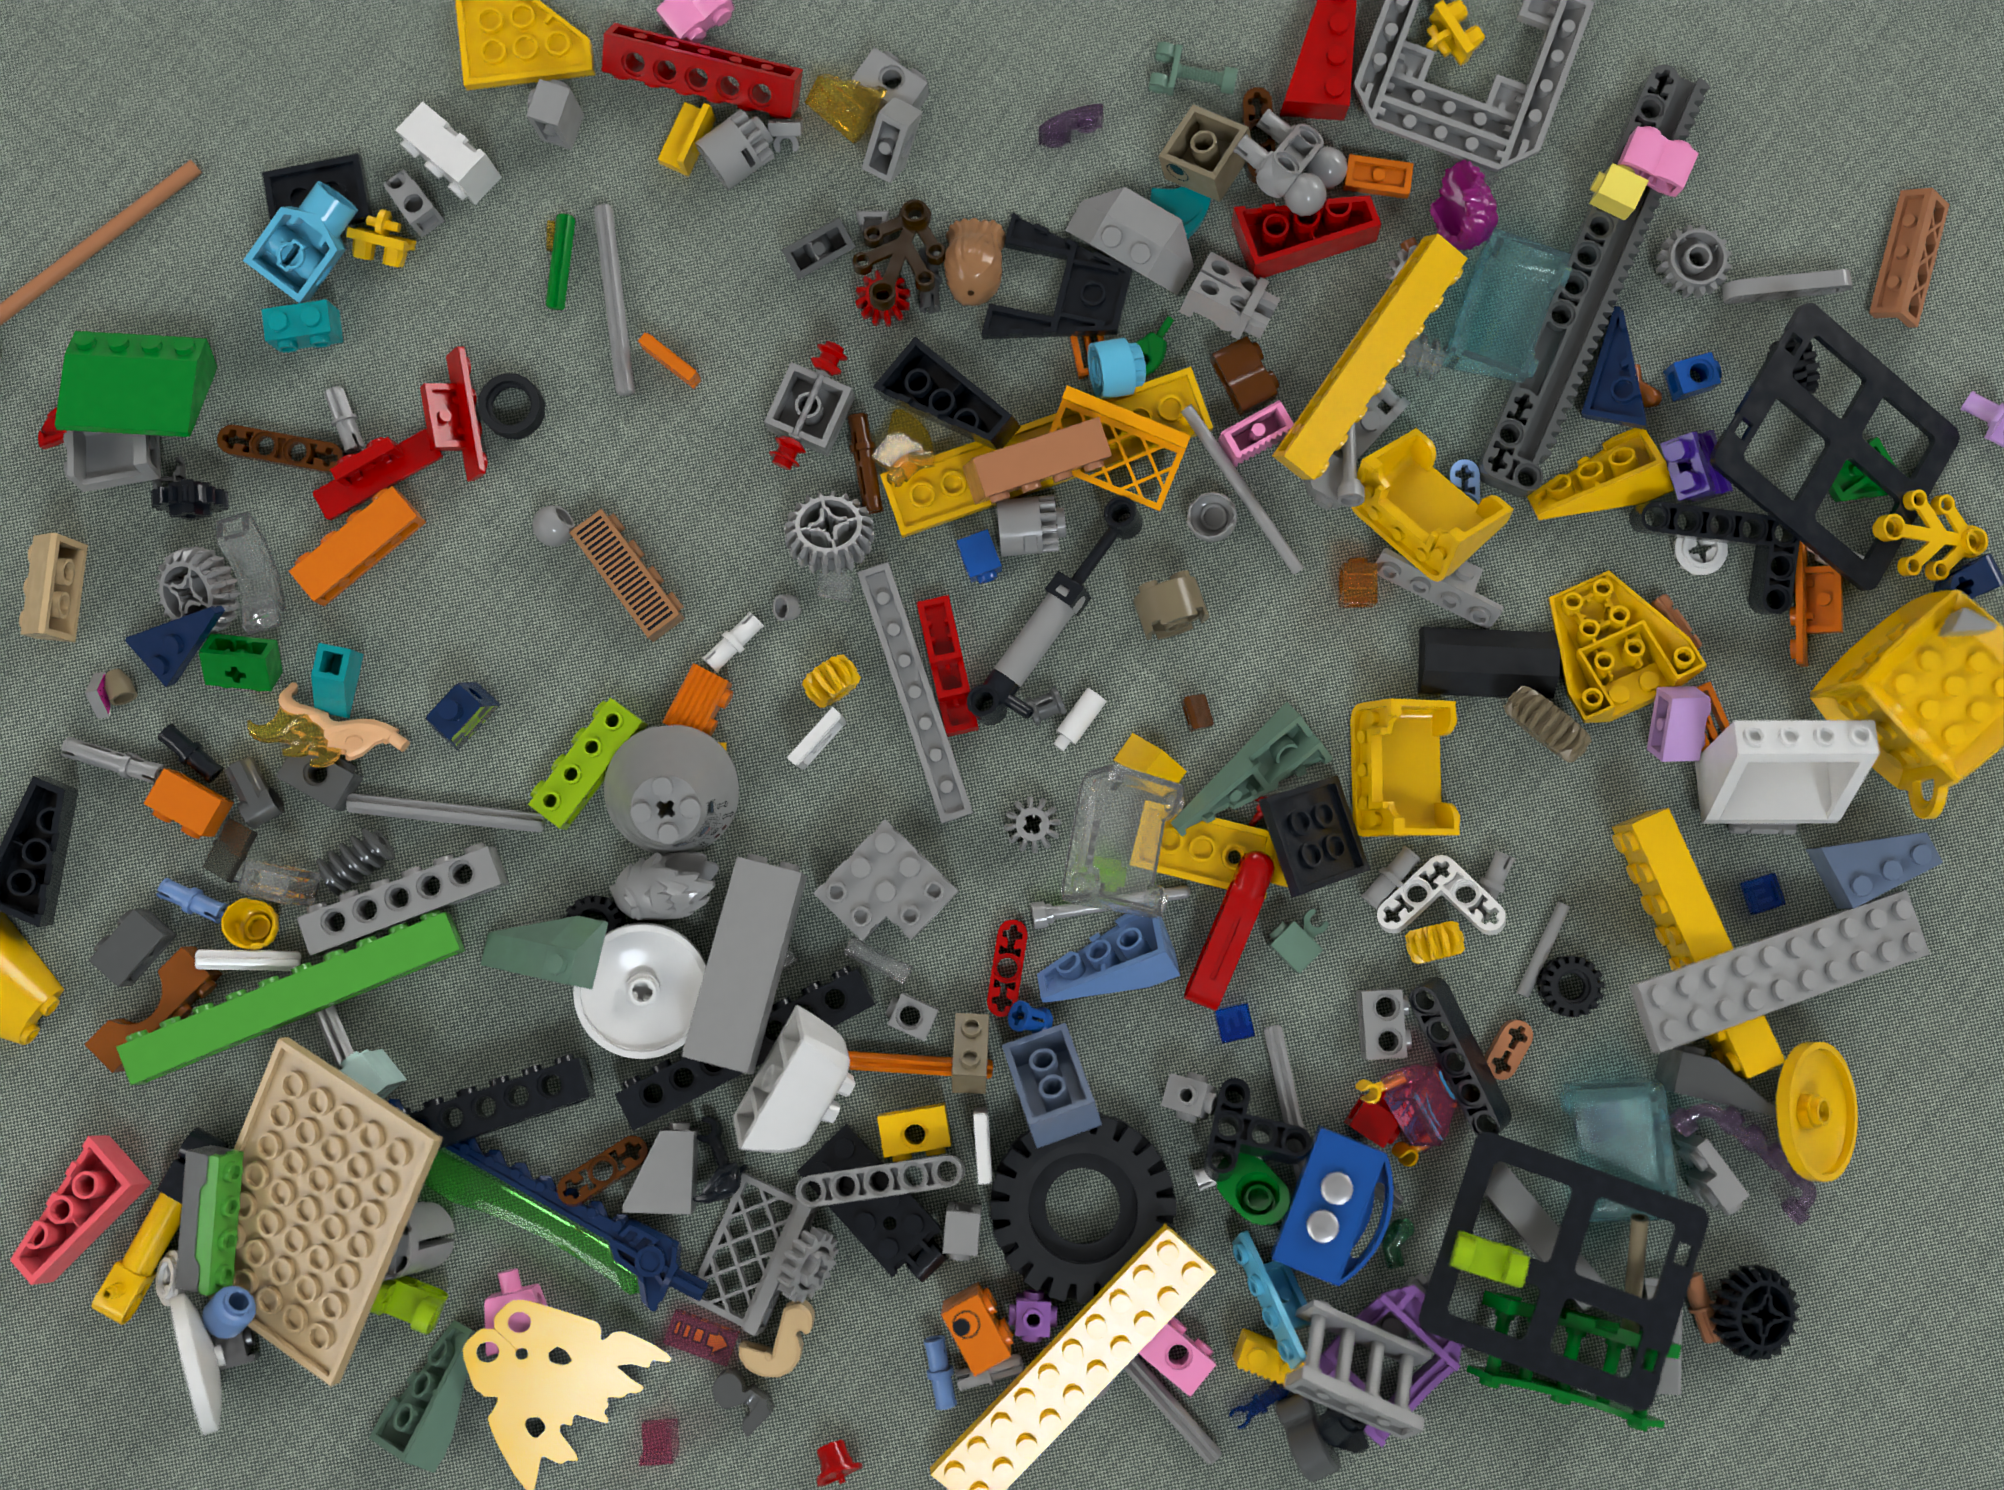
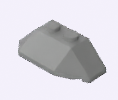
M1127 187L1081 201L1065 230L1177 296L1194 268L1182 219Z

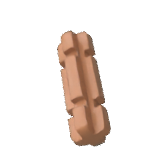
M1663 594L1651 602V606L1690 637L1698 650L1702 646V642L1696 634H1691L1692 628L1678 608L1674 609L1672 607L1674 603L1667 594Z

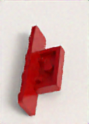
M457 346L446 355L450 383H424L420 387L430 451H462L466 478L468 482H472L486 473L487 456L482 451L480 439L482 426L480 421L477 420L475 410L476 392L471 387L469 376L471 362L466 357L465 347Z
M423 429L400 443H396L390 437H379L370 441L366 445L367 448L356 455L348 454L337 461L338 465L330 469L335 479L313 491V496L325 518L331 521L371 499L382 489H388L442 459L443 454L441 451H430L427 429Z

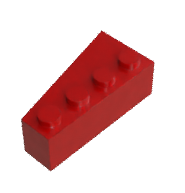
M1365 195L1327 199L1323 207L1311 216H1299L1291 212L1286 205L1276 206L1275 203L1262 204L1259 208L1247 209L1246 206L1233 207L1231 225L1249 273L1259 280L1260 277L1266 278L1377 242L1381 221L1371 196Z

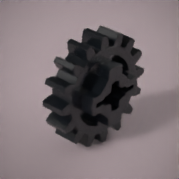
M181 479L178 482H169V487H158V489H152L151 492L152 508H156L157 511H166L171 518L199 520L204 517H212V512L221 513L222 510H228L229 508L228 491L215 489L214 486H211L210 482Z

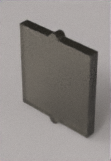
M228 817L218 838L214 840L213 847L202 867L221 879L232 883L243 861L247 859V854L258 833Z

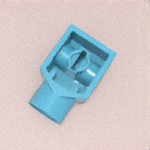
M317 181L299 208L293 206L280 207L243 261L298 303L310 301L347 248L340 235L358 212V209L339 192L325 183Z

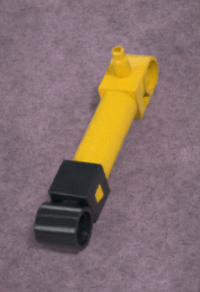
M199 1127L190 1132L179 1149L178 1157L180 1158L173 1160L157 1188L160 1191L159 1196L123 1259L115 1262L92 1302V1309L120 1325H124L132 1318L156 1277L157 1272L154 1271L180 1226L186 1151L209 1145L228 1148V1143Z

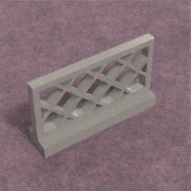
M745 1172L741 1176L740 1188L732 1196L697 1274V1277L704 1281L714 1277L721 1297L714 1300L702 1297L700 1302L690 1296L687 1299L743 1327V1331L756 1336L765 1331L781 1295V1291L778 1290L780 1282L777 1281V1277L782 1273L779 1265L787 1259L785 1252L792 1250L794 1239H801L803 1231H809L820 1206L806 1207L800 1204L795 1196ZM748 1183L759 1189L763 1200L762 1203L747 1208L743 1197ZM767 1193L775 1196V1198L769 1200ZM783 1200L793 1205L788 1219L777 1223L771 1203ZM739 1204L741 1211L735 1213ZM765 1206L771 1225L755 1231L749 1212ZM743 1214L749 1234L733 1240L729 1228L732 1218ZM784 1225V1228L780 1233L778 1226ZM772 1229L777 1241L773 1251L763 1254L757 1235ZM724 1236H725L727 1242L721 1244V1242H722V1240H723V1238H724ZM751 1238L757 1257L741 1263L735 1243ZM729 1246L735 1265L719 1271L715 1256L718 1249ZM771 1256L768 1261V1264L766 1265L764 1258ZM759 1261L763 1275L760 1282L749 1286L742 1266ZM711 1267L713 1274L707 1276ZM736 1269L743 1288L727 1294L721 1274ZM756 1288V1291L752 1296L750 1289ZM742 1292L745 1293L749 1305L744 1317L733 1312L729 1297ZM722 1300L724 1307L717 1304L716 1302Z

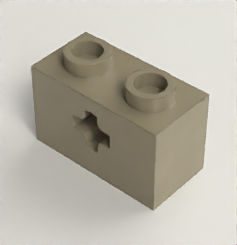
M955 1013L952 1093L986 1094L989 1014Z

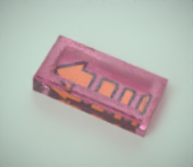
M676 1309L663 1343L727 1367L740 1332Z

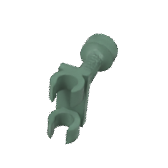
M1158 42L1155 59L1163 63H1173L1171 75L1151 73L1148 90L1154 93H1167V95L1173 96L1176 80L1181 77L1182 79L1188 78V80L1191 79L1192 81L1194 79V81L1197 80L1198 82L1204 81L1206 83L1207 81L1208 84L1209 82L1210 84H1216L1220 87V93L1233 95L1239 68L1226 66L1219 73L1218 71H1208V69L1205 71L1202 68H1192V66L1189 68V66L1186 67V65L1180 64L1183 45L1177 44L1175 46L1169 42Z

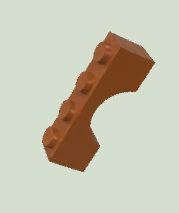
M196 946L181 947L158 970L162 983V996L158 1007L151 1016L139 1023L124 1018L108 1020L84 1044L112 1073L125 1071L116 1047L126 1043L128 1035L141 1030H147L148 1033L160 1029L159 1023L176 1016H180L181 1020L185 1019L193 1010L191 1005L199 997L203 999L217 987L215 981L222 973L219 970L197 969L195 967V954L199 950Z

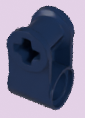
M1988 553L1961 566V569L1949 574L1946 579L1938 580L1934 585L1933 592L1960 590L1970 599H1973L2004 584V576L1991 553Z

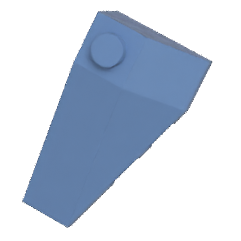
M1156 903L1122 915L1115 920L1117 924L1115 927L1103 935L1097 932L1089 938L1091 943L1077 953L1070 951L1037 973L1040 997L1043 1003L1148 988L1180 976L1176 953Z

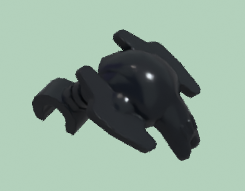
M707 1116L703 1117L702 1121L710 1124L712 1131L708 1136L697 1134L696 1138L701 1142L709 1144L712 1153L715 1154L714 1158L718 1168L702 1190L703 1194L692 1198L695 1202L705 1204L723 1200L734 1195L740 1188L741 1175L748 1168L746 1164L739 1168L736 1161L729 1163L727 1151L720 1138L722 1125L717 1119Z

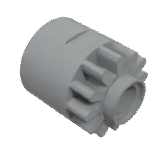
M741 109L695 142L696 148L708 167L728 191L774 158V153L769 148L773 138L766 126L757 116L749 119L746 112H743Z
M1054 495L1010 498L996 503L1001 557L1059 551L1058 538L1066 537L1064 507H1055Z

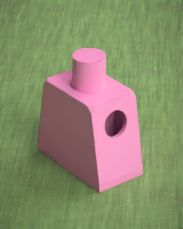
M518 1268L497 1273L501 1292L493 1293L485 1299V1329H494V1316L510 1301L527 1300L548 1306L540 1285L532 1284L522 1287ZM523 1312L514 1313L508 1320L509 1328L517 1333L526 1331L531 1324L529 1316ZM485 1342L486 1356L499 1354L496 1344Z

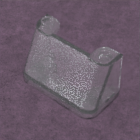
M1114 763L1087 772L1080 784L1061 886L1063 901L1148 918L1162 917L1168 898L1163 886L1155 884L1165 821L1171 820L1181 813L1184 806V785Z

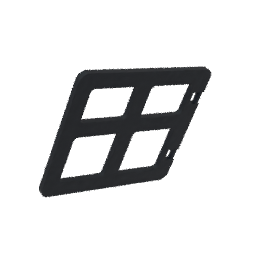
M1806 303L1797 307L1784 329L1782 337L1771 350L1736 409L1735 416L1711 451L1710 462L1718 473L1853 586L1861 591L1873 590L1879 584L1904 538L1889 542H1883L1875 538L1864 559H1861L1816 520V511L1844 463L1848 460L1893 498L1894 506L1889 514H1898L1904 519L1905 524L1912 525L1918 513L1916 510L1909 511L1904 507V494L1908 491L1920 489L1926 493L1928 498L1959 443V432L1954 425L1814 303ZM1793 337L1798 343L1790 354L1785 347L1790 338ZM1812 337L1861 380L1859 389L1841 419L1794 380L1792 376L1796 364ZM1882 398L1929 439V445L1910 478L1904 475L1863 439L1862 433ZM1776 399L1825 441L1824 449L1794 500H1791L1744 459V452ZM1741 421H1743L1748 427L1740 438L1735 434V431Z
M1483 1132L1475 1139L1419 1312V1323L1425 1331L1631 1409L1637 1411L1647 1410L1652 1406L1664 1363L1672 1344L1694 1273L1699 1250L1702 1247L1709 1224L1708 1213L1704 1208L1495 1133ZM1497 1162H1504L1566 1184L1571 1189L1550 1259L1543 1262L1529 1257V1265L1524 1282L1537 1286L1539 1295L1527 1333L1522 1339L1451 1314L1448 1310L1460 1269L1449 1265L1458 1231L1473 1234L1474 1225L1492 1169ZM1599 1198L1611 1200L1670 1221L1673 1224L1674 1231L1652 1298L1644 1299L1576 1273V1263L1595 1203ZM1679 1242L1691 1246L1685 1266L1674 1262ZM1567 1299L1582 1302L1641 1324L1643 1330L1628 1376L1620 1377L1551 1350L1552 1339L1564 1302ZM1647 1348L1658 1351L1652 1371L1641 1367Z

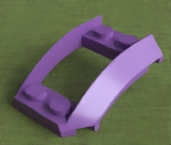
M1413 1284L1382 1293L1355 1317L1374 1326L1390 1311L1435 1353L1431 1359L1412 1375L1409 1408L1412 1411L1446 1377L1454 1371L1457 1372L1461 1367L1459 1365L1461 1347L1464 1348L1461 1344L1431 1334L1421 1327L1418 1316L1425 1294ZM1339 1335L1323 1351L1319 1363L1322 1373L1335 1378L1341 1337ZM1350 1370L1349 1382L1352 1383V1386L1365 1391L1366 1384ZM1396 1392L1388 1400V1402L1392 1404L1395 1403ZM1367 1425L1364 1429L1365 1434L1380 1447L1386 1444L1385 1440L1390 1436L1389 1433Z

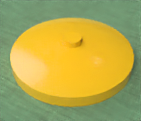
M1803 1042L1797 1045L1784 1062L1777 1088V1125L1784 1153L1795 1172L1809 1181L1830 1182L1837 1179L1845 1171L1851 1160L1857 1137L1858 1106L1852 1075L1840 1052L1825 1042Z

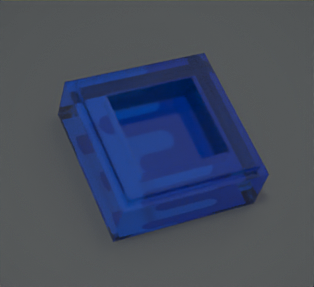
M1775 872L1740 883L1751 915L1786 905Z
M1247 1002L1214 1011L1221 1043L1255 1036Z

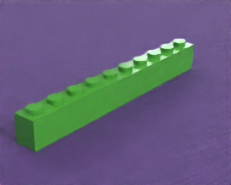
M439 909L433 910L420 916L421 922L409 926L406 922L388 929L389 935L376 939V936H370L356 942L357 948L344 953L343 949L330 952L323 956L324 962L312 966L311 962L296 966L291 969L292 975L282 979H279L278 976H273L258 983L259 988L247 993L246 989L238 990L225 996L226 1002L214 1006L213 1002L196 1007L192 1010L194 1015L181 1020L180 1016H176L159 1023L160 1029L148 1033L147 1030H141L126 1037L127 1042L116 1048L130 1085L146 1084L465 952L466 950L452 915L447 912L441 913Z

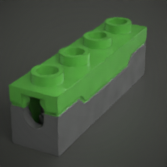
M214 1145L186 1151L176 1289L209 1296L215 1294L223 1287L233 1286L244 1151Z

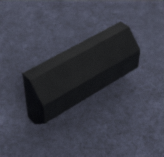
M1443 627L1420 628L1418 694L1509 698L1521 686H1527L1548 700L1554 698L1560 668V648L1555 632Z

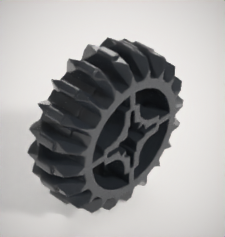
M1739 1265L1738 1270H1728L1729 1279H1719L1722 1288L1713 1291L1717 1296L1716 1303L1709 1304L1715 1310V1314L1709 1319L1714 1324H1717L1713 1333L1721 1337L1720 1344L1725 1348H1729V1351L1733 1352L1734 1355L1749 1360H1770L1772 1355H1782L1781 1346H1791L1788 1337L1789 1335L1797 1334L1793 1329L1794 1322L1800 1321L1795 1315V1310L1800 1305L1796 1301H1792L1797 1292L1789 1288L1790 1281L1781 1277L1777 1271L1765 1266Z

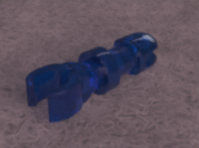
M1274 1382L1261 1395L1257 1393L1253 1395L1251 1402L1232 1409L1229 1417L1232 1418L1236 1412L1244 1414L1248 1411L1249 1413L1245 1416L1246 1421L1242 1425H1237V1430H1242L1251 1423V1419L1261 1412L1264 1415L1268 1412L1267 1407L1277 1400L1284 1399L1288 1395L1289 1390L1285 1389L1282 1383L1277 1384V1382Z

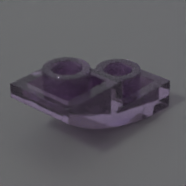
M1103 103L1077 107L1047 120L1038 127V145L1059 148L1064 146L1065 143H1071L1072 130H1077L1080 133H1091L1097 128H1102Z

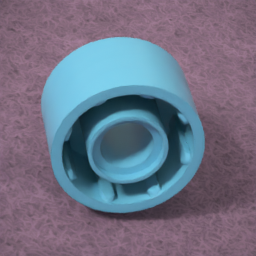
M1117 338L1089 344L1087 353L1088 371L1091 385L1097 398L1104 400L1132 395L1135 392V387H1140L1145 383V359L1142 349L1137 343H1128L1125 338Z

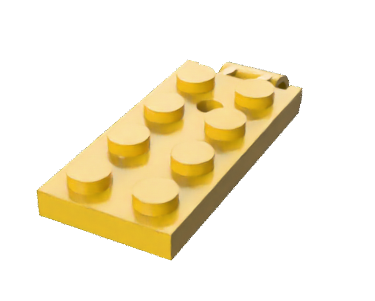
M1144 801L1129 866L1227 890L1239 862L1233 864L1229 861V853L1237 851L1242 858L1244 854L1258 850L1268 854L1274 863L1275 869L1270 883L1288 887L1268 830L1215 818V820L1209 823L1201 821L1187 828V834L1181 836L1171 822L1183 809Z

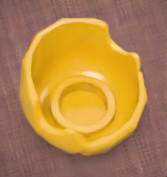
M241 898L229 905L221 918L222 932L228 941L237 947L246 950H259L267 947L274 941L279 931V915L271 905L264 901Z

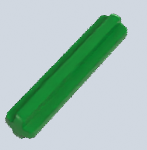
M560 213L556 216L545 303L548 309L557 311L565 308L576 222L575 218L569 214Z

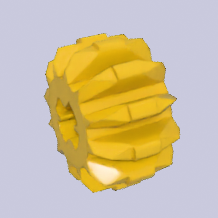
M842 654L836 657L832 656L815 667L812 672L806 675L802 686L808 698L816 706L825 708L826 706H831L836 701H840L841 698L855 689L861 677L851 660H848Z
M1455 921L1409 931L1405 935L1407 952L1410 954L1412 962L1416 964L1458 955L1465 950L1463 932L1460 931L1459 924Z

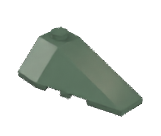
M572 916L488 932L480 965L566 985L593 989L608 922Z
M456 1320L451 1323L429 1351L426 1365L419 1373L413 1371L408 1377L407 1382L409 1386L399 1398L393 1396L386 1405L369 1439L402 1462L435 1473L440 1462L445 1457L453 1437L468 1373L463 1357V1347L476 1331Z

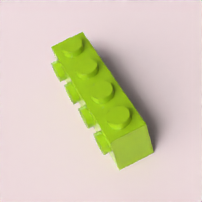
M611 697L607 702L603 700L592 713L593 721L587 728L582 727L575 734L571 741L574 744L566 755L561 754L551 766L552 774L546 782L541 780L530 794L532 800L528 805L559 829L567 830L603 784L609 763L619 747L631 736L644 730L648 725Z

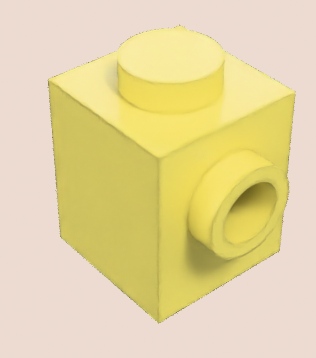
M1612 163L1605 173L1599 171L1590 187L1594 194L1589 204L1625 221L1635 210L1649 180L1635 174V171L1628 166Z

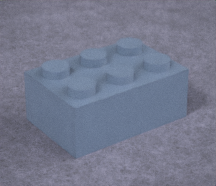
M1066 1022L1002 1045L1037 1148L1102 1125Z

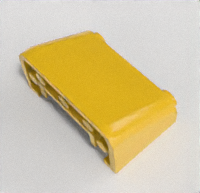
M1415 428L1362 459L1357 472V479L1364 486L1365 501L1363 504L1351 508L1361 520L1431 580L1439 582L1454 573L1509 521L1514 509L1496 495L1486 496L1480 501L1479 505L1433 467L1436 460L1435 445L1426 435Z
M1389 698L1359 703L1353 708L1350 718L1353 821L1359 836L1460 835V814L1452 803L1442 802L1440 737L1451 734L1457 724L1456 701Z

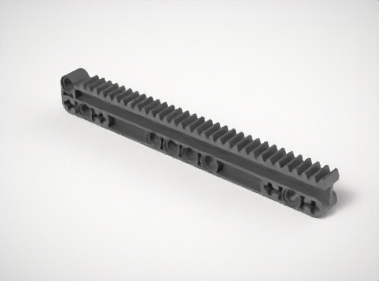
M1663 64L1655 67L1640 86L1603 173L1606 172L1612 163L1618 164L1629 136L1638 126L1654 127L1668 140L1685 141L1690 135L1689 129L1695 123L1694 118L1700 112L1698 107L1704 102V95L1710 89V85L1701 78H1698L1693 83L1679 77L1677 71L1670 65ZM1658 84H1660L1659 94H1653ZM1641 110L1648 111L1652 118H1646ZM1646 186L1635 210L1625 221L1589 204L1476 463L1480 471V481L1520 498L1531 494L1541 485L1543 472L1538 463H1543L1552 454L1549 449L1557 443L1555 437L1562 431L1560 425L1567 419L1565 413L1573 406L1570 401L1578 394L1576 389L1583 382L1581 377L1588 371L1586 365L1592 361L1593 356L1591 354L1598 348L1596 342L1604 334L1601 330L1608 325L1609 321L1607 318L1614 311L1612 306L1619 299L1617 294L1624 288L1622 283L1629 276L1627 271L1634 264L1632 259L1640 251L1638 247L1645 239L1642 236L1649 230L1648 223L1654 218L1653 212L1658 208L1660 204L1658 200L1664 194ZM1594 225L1600 228L1602 235H1595L1591 231L1590 226ZM1577 255L1586 256L1590 265L1580 263ZM1564 284L1573 285L1576 288L1577 294L1568 293ZM1552 313L1560 314L1564 319V324L1556 323L1552 319ZM1516 402H1520L1523 412L1516 419H1513L1512 417L1518 409ZM1500 430L1510 432L1513 436V443L1504 442L1500 437ZM1498 454H1501L1502 456L1498 458V461L1495 465L1497 471L1493 472L1491 470L1492 464L1490 462ZM1518 473L1528 475L1531 481L1529 487L1520 484Z

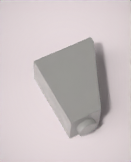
M673 1121L670 1122L669 1127L659 1131L623 1204L622 1213L691 1215L696 1210V1202L692 1198L697 1196L699 1140L696 1137L699 1134V1128H690V1122Z

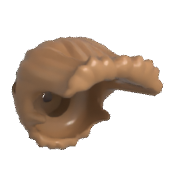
M965 218L961 221L956 220L954 224L949 225V230L946 232V239L949 243L944 260L947 285L953 298L963 306H979L990 301L1000 287L1002 278L1001 251L1005 245V231L995 220L990 222L986 219L980 222L976 218H972L969 221Z

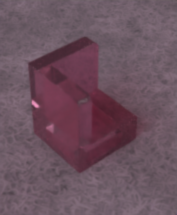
M678 1419L643 1421V1452L638 1458L639 1466L674 1463L679 1455Z

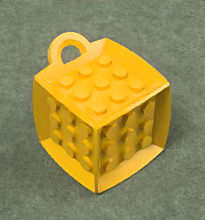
M1944 590L1925 594L1903 605L1853 645L1810 692V699L1826 720H1875L1879 755L1872 768L1896 788L1908 791L1912 811L1920 819L1937 818L1944 809L1948 787L1957 784L2004 746V627L1960 590ZM1963 608H1967L1995 622L1997 625L1995 630L1981 635L1939 636L1948 615ZM1934 779L1932 798L1926 801L1923 798L1922 783Z

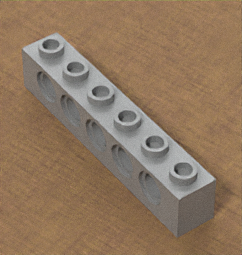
M484 843L475 844L465 848V855L453 859L452 854L433 860L434 866L422 870L421 866L401 872L402 878L390 882L389 878L371 883L369 885L371 890L359 894L358 890L350 891L339 895V902L327 906L326 902H322L306 908L308 914L297 917L309 955H323L387 931L396 925L416 920L423 914L433 910H442L509 885L496 847H485ZM465 865H468L472 870V878L467 883L462 882L459 876L461 868ZM433 877H437L441 884L439 892L435 895H432L428 889V883ZM401 889H405L409 895V900L404 907H401L397 902V894ZM371 900L377 906V913L372 919L365 912L366 905ZM339 912L345 918V925L340 931L334 925V918Z

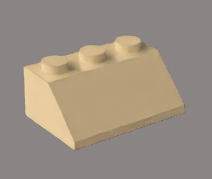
M58 533L33 536V543L28 550L29 574L23 586L25 604L24 610L19 617L20 635L43 640L76 641L88 545Z

